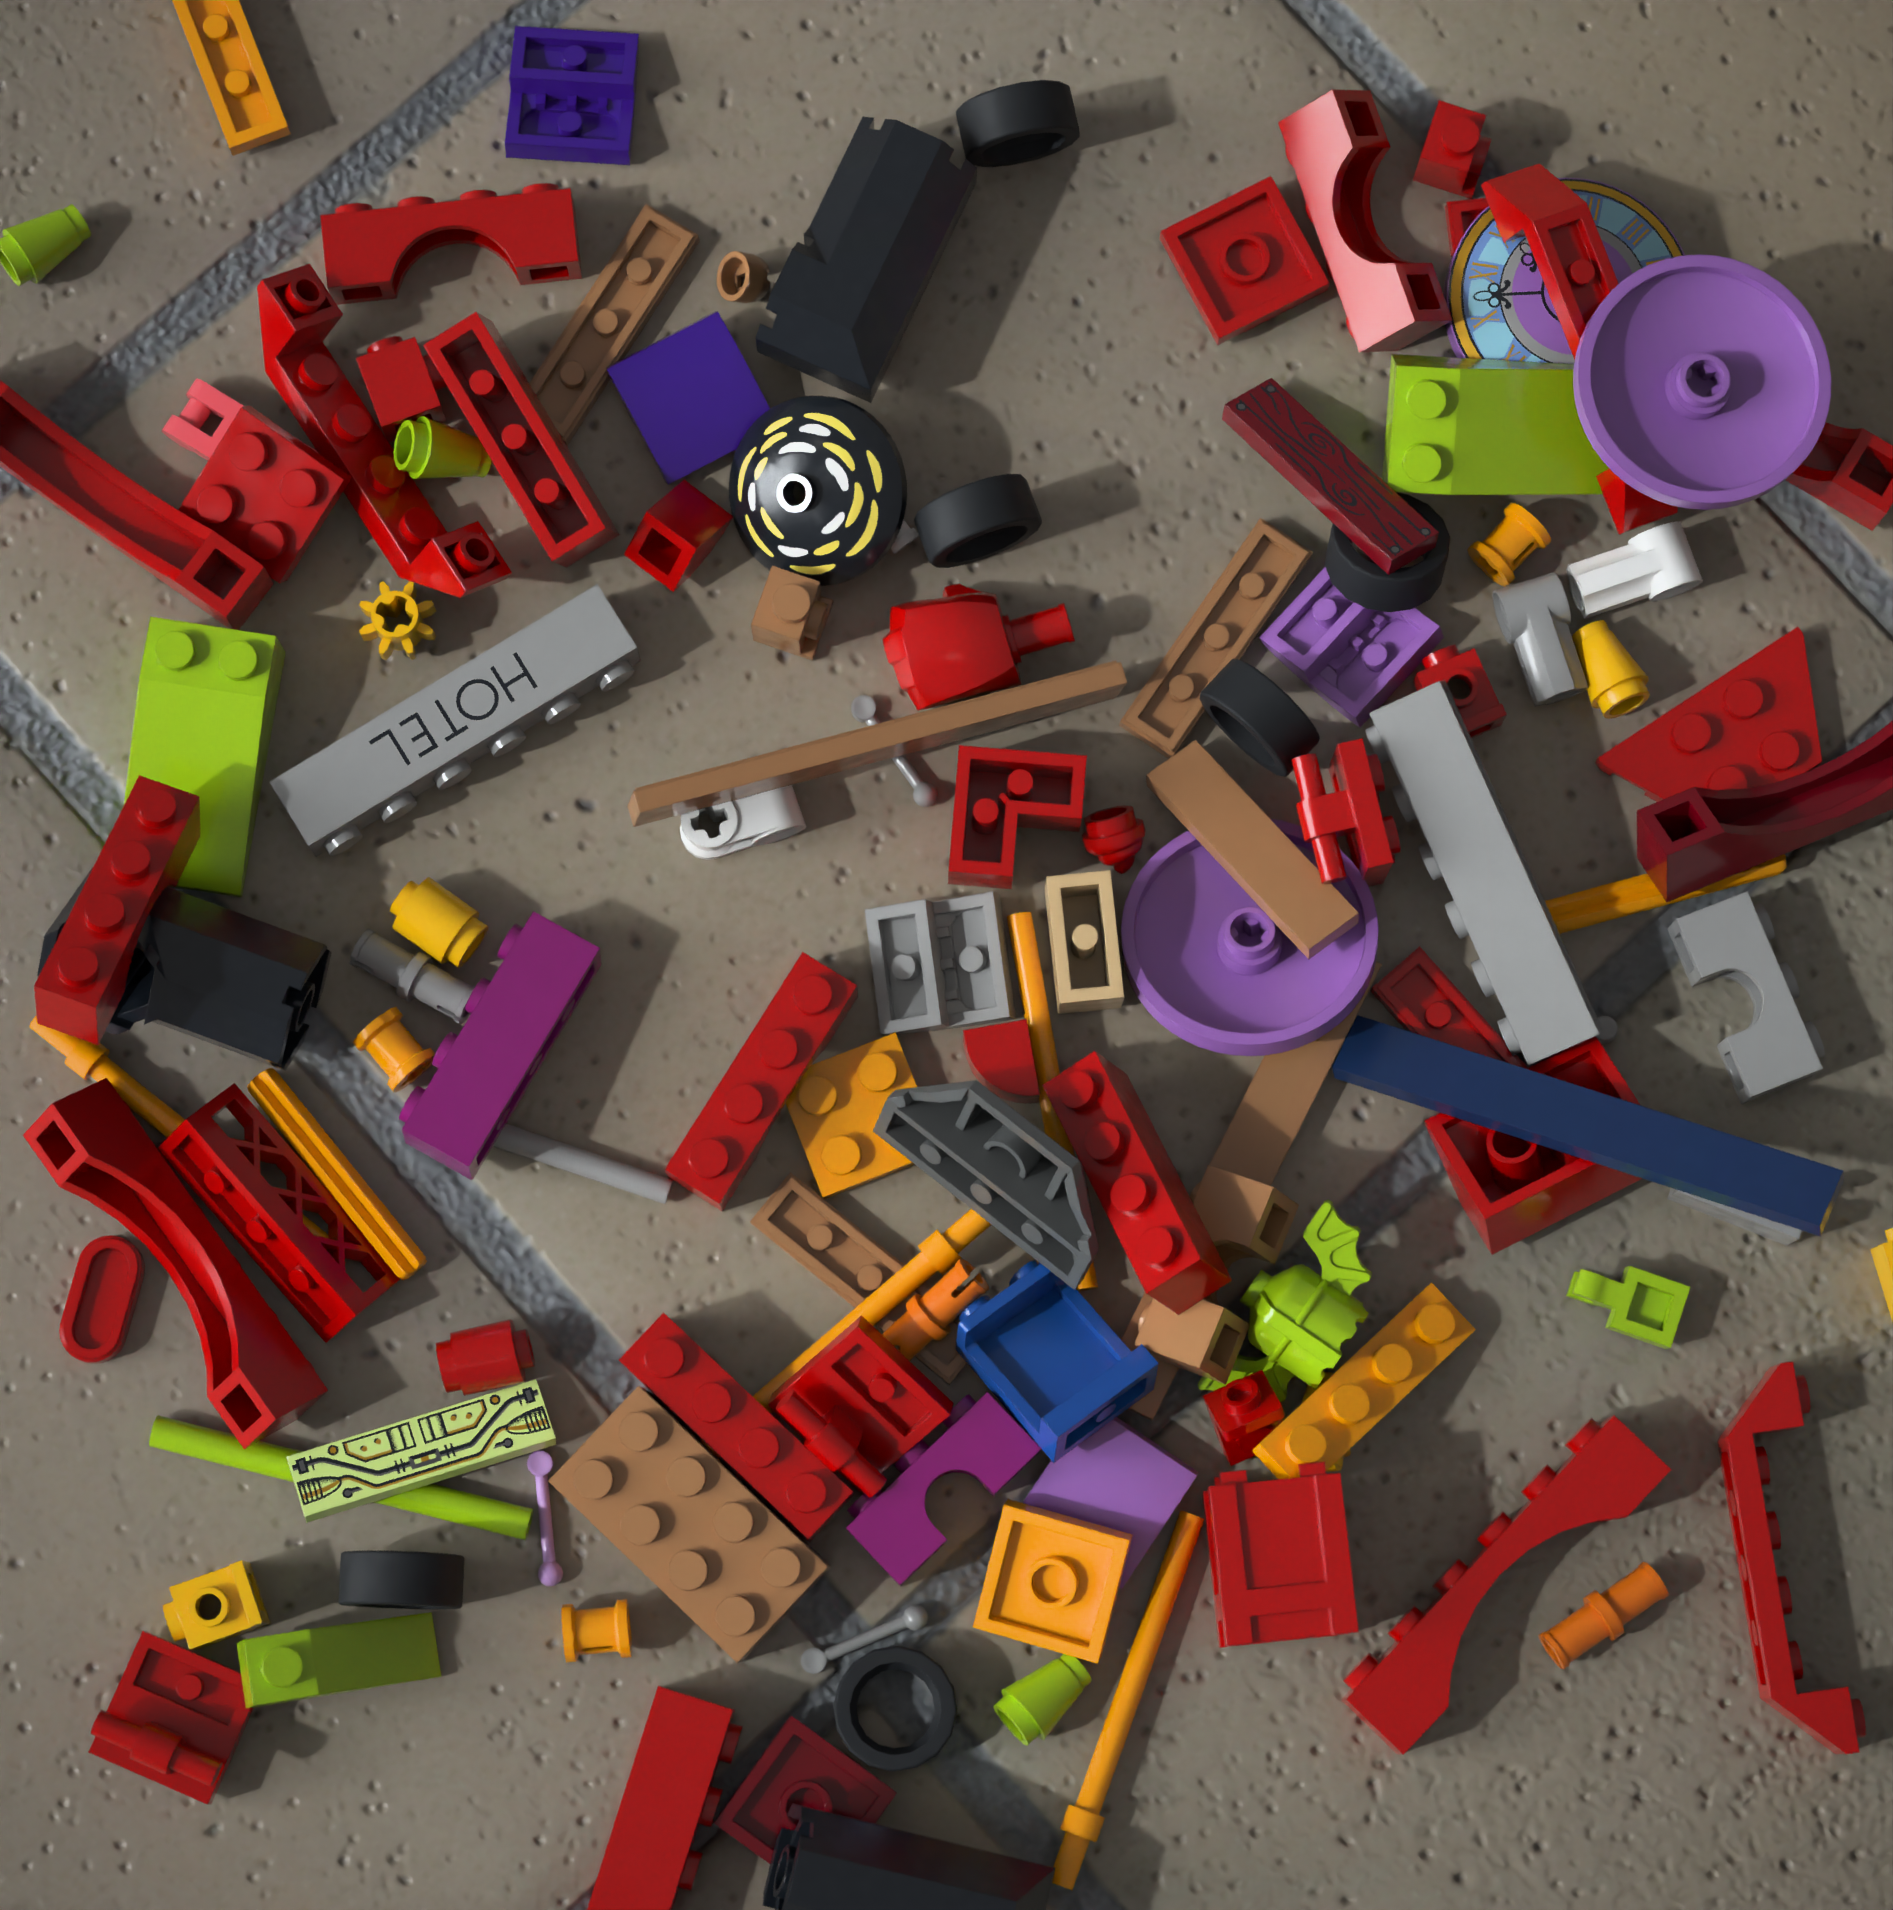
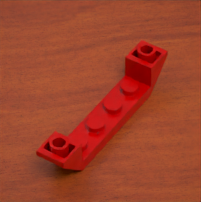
M1540 163L1487 180L1481 186L1502 240L1505 243L1526 236L1575 360L1579 341L1588 321L1605 297L1619 284L1588 204ZM1610 469L1596 476L1619 535L1678 513L1677 506L1654 500L1626 484Z
M311 264L262 279L257 286L265 372L317 452L352 477L343 492L399 578L459 598L506 580L512 574V571L479 521L447 533L408 472L397 469L394 462L393 448L323 343L324 339L343 316V313Z
M1793 1361L1784 1362L1767 1370L1717 1440L1760 1699L1834 1754L1859 1753L1857 1738L1866 1736L1865 1717L1859 1698H1850L1849 1687H1834L1796 1693L1794 1680L1803 1679L1802 1657L1797 1641H1788L1784 1615L1792 1614L1791 1592L1786 1576H1777L1773 1550L1781 1549L1780 1527L1775 1511L1766 1512L1762 1486L1770 1484V1468L1765 1448L1763 1446L1755 1447L1753 1435L1787 1431L1804 1426L1802 1414L1810 1413V1394L1805 1376L1803 1374L1795 1375Z

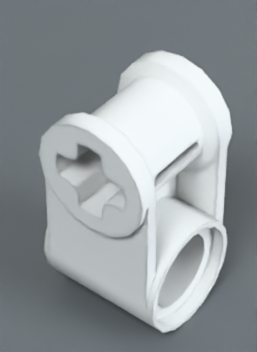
M792 785L681 814L680 819L681 841L686 850L695 857L705 860L718 859L719 857L752 846L774 843L791 837L807 827ZM709 814L713 822L724 821L719 825V836L709 838L704 829L694 831L698 828L700 815Z

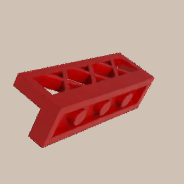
M235 1083L186 1118L157 1148L325 1343L342 1331L363 1310L401 1279L387 1265L330 1192ZM227 1108L244 1127V1141L228 1137L213 1120V1117ZM260 1161L276 1164L286 1176V1189L273 1187L261 1175ZM303 1210L318 1213L328 1224L329 1238L315 1236L303 1224ZM345 1259L361 1262L377 1282L363 1293L345 1272Z

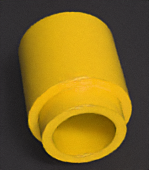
M430 877L426 878L420 885L412 880L408 882L397 895L390 908V912L397 916L392 926L393 930L441 964L449 961L458 968H461L475 953L489 928L478 919L479 912Z

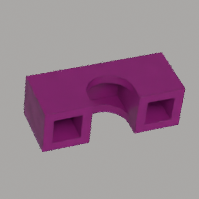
M988 1392L977 1402L967 1394L952 1408L950 1416L942 1422L948 1430L931 1447L923 1439L920 1440L894 1464L901 1475L884 1492L879 1490L870 1498L863 1493L847 1510L854 1520L846 1527V1530L900 1587L947 1542L943 1534L931 1523L925 1510L927 1492L937 1479L951 1473L967 1474L978 1480L994 1497L1041 1451L1038 1444Z

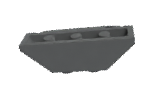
M977 1080L898 1089L889 1095L873 1132L1075 1290L1083 1281L1099 1251L1086 1174L1081 1162Z

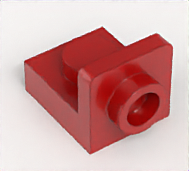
M1262 1370L1242 1379L1234 1380L1224 1387L1203 1395L1222 1451L1230 1466L1256 1456L1252 1449L1283 1421L1282 1418L1285 1416L1283 1407Z

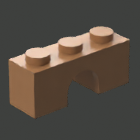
M1210 1165L1207 1166L1202 1181L1193 1188L1190 1194V1198L1226 1268L1242 1258H1257L1275 1265L1299 1207L1296 1202L1273 1186ZM1217 1291L1179 1315L1153 1299L1144 1307L1138 1323L1139 1334L1134 1345L1139 1347L1142 1344L1152 1356L1162 1362L1226 1384L1250 1324L1226 1308L1219 1306Z

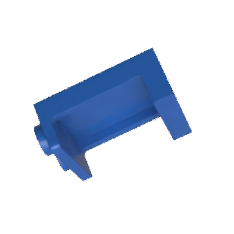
M1036 1259L1022 1266L1013 1275L1009 1282V1287L992 1299L988 1295L976 1299L959 1317L960 1323L957 1329L955 1350L1053 1463L1154 1390L1159 1363L1142 1344L1131 1351L1077 1289L1071 1288Z

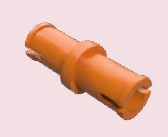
M959 1259L955 1266L923 1296L915 1294L906 1302L907 1311L882 1335L893 1346L898 1345V1350L911 1361L933 1339L937 1341L943 1340L951 1332L949 1324L981 1294H985L989 1290V1286L983 1276L978 1273L961 1290L957 1289L971 1275L970 1272L975 1268L966 1260Z
M1642 1562L1638 1565L1637 1569L1601 1594L1596 1590L1589 1593L1583 1598L1584 1606L1547 1632L1544 1631L1539 1634V1639L1556 1665L1561 1669H1565L1569 1666V1663L1608 1637L1613 1641L1624 1634L1623 1626L1659 1600H1664L1668 1597V1590L1656 1571L1647 1562Z

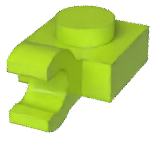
M1633 1266L1624 1268L1620 1282L1588 1270L1580 1269L1579 1272L1574 1271L1566 1296L1590 1305L1610 1309L1606 1329L1664 1349H1669L1672 1346L1690 1286Z

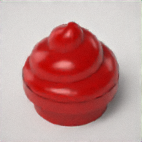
M1129 805L1106 808L1085 817L1084 822L1087 831L1082 834L1085 850L1091 855L1098 856L1102 864L1113 866L1117 873H1126L1132 867L1135 855L1142 848L1143 837L1146 831L1143 820L1136 818L1134 808Z

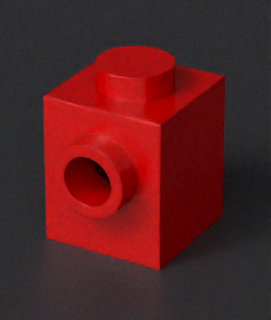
M400 336L384 338L370 345L367 348L368 354L356 358L381 428L388 442L395 441L398 429L405 420L416 421L419 417L424 416L440 423L447 422L436 391L446 388L447 385L428 354L422 356L415 337L404 341Z

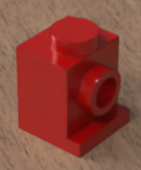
M1439 100L1413 181L1472 199L1492 140L1480 135L1487 115Z
M1454 644L1439 649L1421 660L1425 670L1415 675L1413 684L1416 691L1441 680H1445L1448 684L1451 680L1460 679L1468 684L1470 695L1465 699H1453L1471 738L1502 725L1507 713L1502 703L1500 704L1475 648L1460 654L1457 646Z

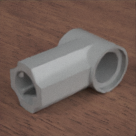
M1552 572L1493 590V604L1499 626L1508 644H1514L1534 707L1554 704L1585 692L1588 684L1568 627L1571 626V613L1565 590L1558 575Z

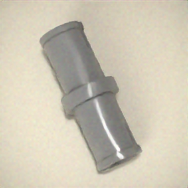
M367 929L361 935L351 953L350 965L356 968L359 967L396 987V995L408 1002L416 998L453 1018L459 1024H463L467 1020L470 1013L465 1011V1006L475 988L474 985L471 986L434 966L433 957L421 951L414 955L377 935L371 929Z

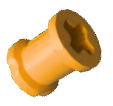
M1510 503L1504 509L1505 518L1482 542H1473L1467 549L1474 563L1489 578L1503 587H1506L1515 579L1513 572L1536 548L1545 549L1552 540L1550 534L1538 519L1516 503Z
M397 1007L390 1008L376 1017L352 1042L359 1051L367 1050L390 1077L387 1085L394 1093L405 1088L421 1076L432 1065L435 1052L431 1048L423 1049L400 1022L403 1014Z
M628 1599L617 1600L615 1607L576 1610L573 1604L562 1605V1634L566 1663L576 1662L579 1655L618 1652L621 1658L632 1657V1634Z

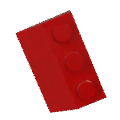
M1596 1036L1571 1046L1528 1068V1070L1640 1105ZM1438 1113L1425 1120L1428 1133L1457 1197L1492 1255L1643 1179L1443 1113Z

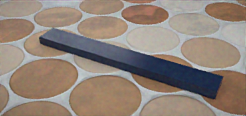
M1357 1015L1332 1066L1334 1078L1818 1236H1821L1844 1183V1170Z

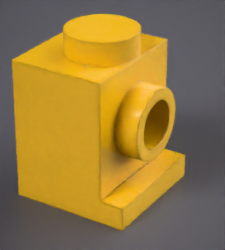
M243 1560L169 1587L173 1601L163 1604L164 1616L174 1641L186 1638L190 1650H199L271 1624L251 1563ZM213 1594L221 1602V1612L216 1618L206 1620L200 1614L199 1604L205 1596Z

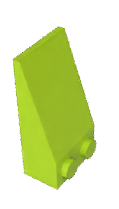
M1391 354L1382 480L1395 492L1442 495L1603 494L1596 476L1609 469V467L1593 449L1578 417L1573 389L1574 364Z
M150 617L138 682L124 804L139 775L200 796V838L176 887L242 897L286 651L277 636Z

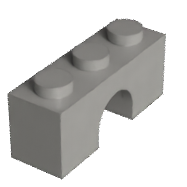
M1748 891L1677 918L1668 927L1667 930L1691 987L1712 979L1726 978L1743 986L1751 997L1753 1018L1749 1027L1746 1030L1726 1037L1717 1045L1741 1104L1810 1078L1823 1069L1819 1058L1825 1055L1821 1037L1811 1021L1803 1023L1794 999L1800 996L1795 976L1786 962L1778 964L1769 940L1775 937L1770 917L1761 903L1753 905Z

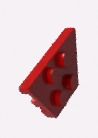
M1799 627L1791 630L1599 756L1595 764L1608 775L1614 773L1646 791L1644 795L1656 802L1693 787L1713 790L1747 789L1777 783L1813 770L1822 762L1803 632Z

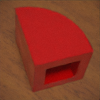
M683 480L646 511L624 555L674 592L705 560L734 516L686 480Z
M1027 1019L963 1030V1043L967 1061L973 1074L982 1085L998 1097L1011 1102L1024 1104L1039 1103L1040 1092Z

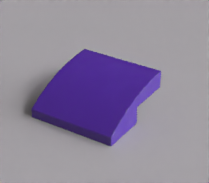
M515 26L509 74L511 92L505 135L506 158L630 165L637 87L639 34Z
M717 311L605 368L633 424L637 426L664 481L668 485L736 450L751 425L770 409L738 346Z

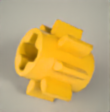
M384 581L380 582L379 590L381 595L374 603L361 601L359 604L362 612L371 617L372 623L364 625L359 630L360 635L364 641H371L380 637L379 654L384 660L391 656L393 650H405L407 656L414 660L416 659L414 646L422 638L425 640H435L436 638L434 630L429 625L424 624L423 620L436 612L432 600L423 601L416 605L414 600L417 595V589L411 581L404 586L403 591H390L389 586ZM402 609L405 610L410 619V625L398 624L394 632H391L385 621L386 616L397 618Z

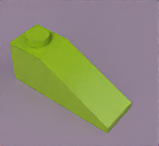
M432 1612L243 1639L237 1643L246 1709L441 1677Z

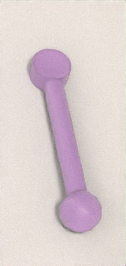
M538 1450L533 1452L527 1460L528 1470L535 1475L543 1559V1564L538 1569V1578L543 1585L552 1587L560 1583L563 1578L562 1567L556 1562L548 1482V1474L551 1473L554 1462L547 1452Z

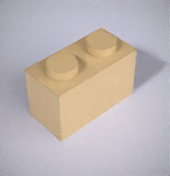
M1111 870L1046 876L1045 898L1058 1014L1121 1008L1124 1000Z

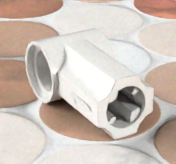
M1671 522L1649 529L1631 538L1628 541V545L1570 564L1566 569L1571 594L1576 607L1580 610L1584 619L1648 597L1650 602L1668 599L1691 590L1703 582L1681 522Z

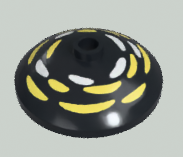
M822 395L803 396L784 401L762 414L747 430L739 443L732 461L729 476V502L732 516H734L733 520L742 541L751 554L770 571L771 567L775 566L819 581L820 586L844 583L863 575L880 562L890 550L900 532L905 516L907 479L903 461L896 444L884 426L869 412L852 402L836 397ZM798 481L803 484L806 490V497L802 504L798 503L793 495L794 486Z

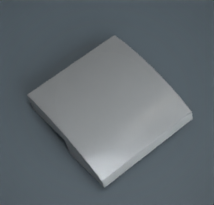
M992 891L935 902L922 899L865 909L881 1035L887 1036L895 1032L896 1035L929 1032L1016 1019L1000 894Z

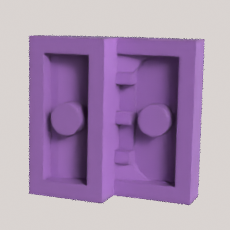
M1324 567L1259 638L1261 643L1307 686L1343 716L1361 728L1371 717L1369 713L1377 710L1422 662L1421 660L1440 643L1444 636L1440 626L1416 608L1384 612L1367 609L1348 600L1331 583L1326 567Z
M1116 1417L1055 1463L1050 1461L1023 1503L1133 1534L1120 1583V1588L1122 1589L1199 1472Z

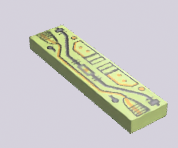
M535 1379L287 1456V1462L306 1523L554 1446L556 1445V1437L537 1380Z

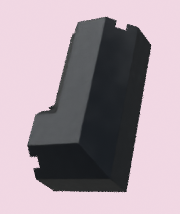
M862 117L809 228L804 233V244L797 242L793 247L770 294L766 309L777 315L772 328L760 323L756 335L757 352L871 403L977 183V167L965 159L960 170L949 161L954 151L952 147L943 140L903 122L885 119L881 129L877 130L874 129L873 117Z
M92 869L44 935L37 973L38 977ZM166 887L154 903L142 928L131 959L124 994L105 1032L118 1035L130 1030L135 1022L145 1019L144 1024L154 1022L286 1071L302 1045L310 1026L304 1023L310 1006L317 1008L323 993L332 953L325 944Z
M793 1803L788 1816L798 1819V1824L795 1830L781 1828L776 1839L763 1892V1906L774 1908L775 1910H1046L1055 1868Z

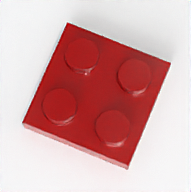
M1272 176L1160 231L1159 239L1217 346L1327 291L1330 284Z
M247 405L241 407L178 510L212 529L262 564L273 580L282 583L291 576L352 477L255 408Z

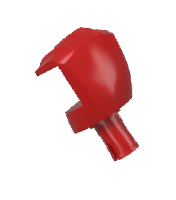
M961 584L944 587L942 598L916 600L891 607L890 632L882 639L888 662L894 668L900 687L908 693L917 710L929 709L986 691L995 693L1020 686L1022 683L1017 664L1022 663L1021 656L1066 642H1075L1065 603L1010 620L1008 614L1003 615L996 594L978 591Z

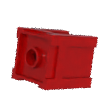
M1325 1462L1298 1464L1299 1477L1249 1483L1247 1482L1246 1470L1220 1472V1477H1214L1215 1486H1209L1208 1491L1202 1492L1219 1648L1347 1635L1359 1632L1341 1473L1326 1474Z

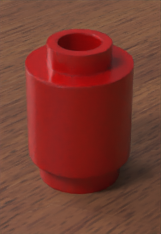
M512 1319L451 1332L450 1340L436 1343L438 1365L447 1393L462 1390L464 1396L523 1383L526 1381L525 1369L535 1367L534 1353L528 1330L516 1331Z

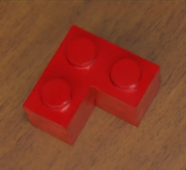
M959 745L948 884L1011 889L1017 827L1080 832L1087 756Z

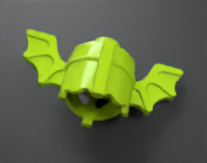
M1328 1199L1323 1202L1303 1232L1304 1239L1319 1259L1322 1266V1275L1320 1276L1303 1264L1294 1265L1273 1276L1261 1269L1241 1297L1240 1302L1250 1308L1248 1339L1253 1346L1265 1353V1355L1246 1357L1238 1354L1226 1384L1202 1376L1197 1385L1200 1390L1215 1391L1234 1380L1242 1379L1262 1370L1279 1401L1283 1402L1288 1395V1383L1292 1377L1297 1376L1316 1390L1325 1376L1323 1370L1325 1368L1333 1369L1341 1358V1343L1345 1344L1347 1340L1353 1337L1357 1331L1356 1322L1363 1323L1369 1314L1364 1309L1363 1303L1351 1295L1352 1291L1358 1285L1368 1282L1372 1272L1361 1263L1357 1254V1241L1361 1229L1347 1224L1338 1215L1331 1200Z

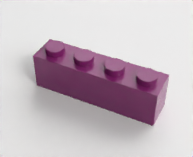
M534 911L524 927L516 923L507 933L497 957L503 960L502 964L491 981L483 977L477 983L465 1006V1011L471 1014L459 1035L450 1031L443 1039L432 1061V1065L438 1068L426 1089L417 1086L411 1092L399 1116V1120L405 1122L402 1127V1133L406 1144L470 1180L474 1179L602 965L599 947Z

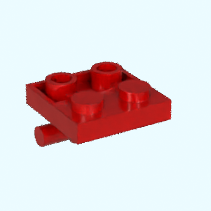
M1363 738L1337 744L1328 767L1334 793L1326 794L1315 753L1293 758L1291 761L1301 802L1296 804L1304 841L1305 843H1312L1321 883L1330 884L1347 878L1337 837L1345 836L1351 861L1360 871L1362 880L1366 881L1368 887L1383 884L1392 864H1395L1394 854L1400 853L1401 849L1393 816L1382 817L1379 806V792L1385 791V782L1378 755L1376 753L1366 754Z
M861 1315L776 1389L770 1397L768 1406L805 1440L804 1446L832 1472L837 1470L859 1492L862 1491L870 1498L887 1481V1478L882 1473L950 1416L954 1403Z
M142 1631L107 1711L101 1710L94 1721L91 1734L95 1738L88 1753L207 1805L212 1804L254 1709H246L241 1672L150 1632Z

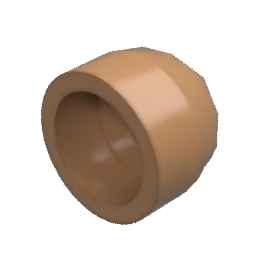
M738 251L728 253L722 259L717 272V287L720 295L725 300L732 302H757L770 289L771 282L767 280V274L770 272L768 264L762 258L751 253ZM741 278H745V281H744L743 286H742V279H741Z

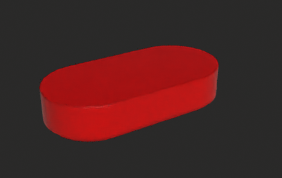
M111 1235L99 1237L91 1241L83 1249L78 1259L60 1322L59 1334L65 1350L74 1358L86 1363L99 1364L111 1360L122 1350L127 1339L145 1275V1263L138 1248L124 1238Z

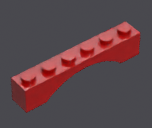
M0 380V467L229 629L240 630L274 584L265 567L212 529L175 509L118 471L61 429Z
M105 1078L53 1102L23 1134L24 1138L60 1188L88 1200L118 1220L147 1246L169 1273L188 1305L200 1336L206 1364L207 1397L241 1446L246 1449L296 1421L328 1389L110 1081Z
M1615 1415L1606 1418L1600 1425L1591 1417L1565 1444L1573 1454L1555 1472L1548 1464L1545 1465L1522 1489L1521 1493L1529 1501L1511 1519L1502 1511L1477 1537V1540L1484 1546L1480 1553L1468 1565L1458 1558L1435 1581L1432 1587L1440 1595L1423 1613L1415 1605L1412 1606L1389 1630L1388 1634L1396 1642L1381 1658L1377 1660L1371 1653H1368L1344 1678L1343 1682L1351 1689L1341 1701L1397 1755H1404L1449 1707L1451 1673L1461 1636L1477 1604L1499 1575L1528 1550L1560 1532L1587 1523L1618 1520L1628 1517L1672 1470Z

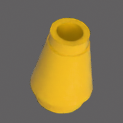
M1604 620L1589 623L1572 635L1588 684L1587 692L1591 706L1596 709L1600 708L1605 718L1612 719L1625 715L1637 709L1649 699L1650 693L1646 687L1649 677L1609 629Z

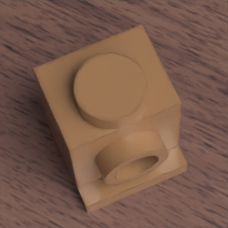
M772 566L751 622L753 641L813 661L834 602L832 599L821 596L819 581Z

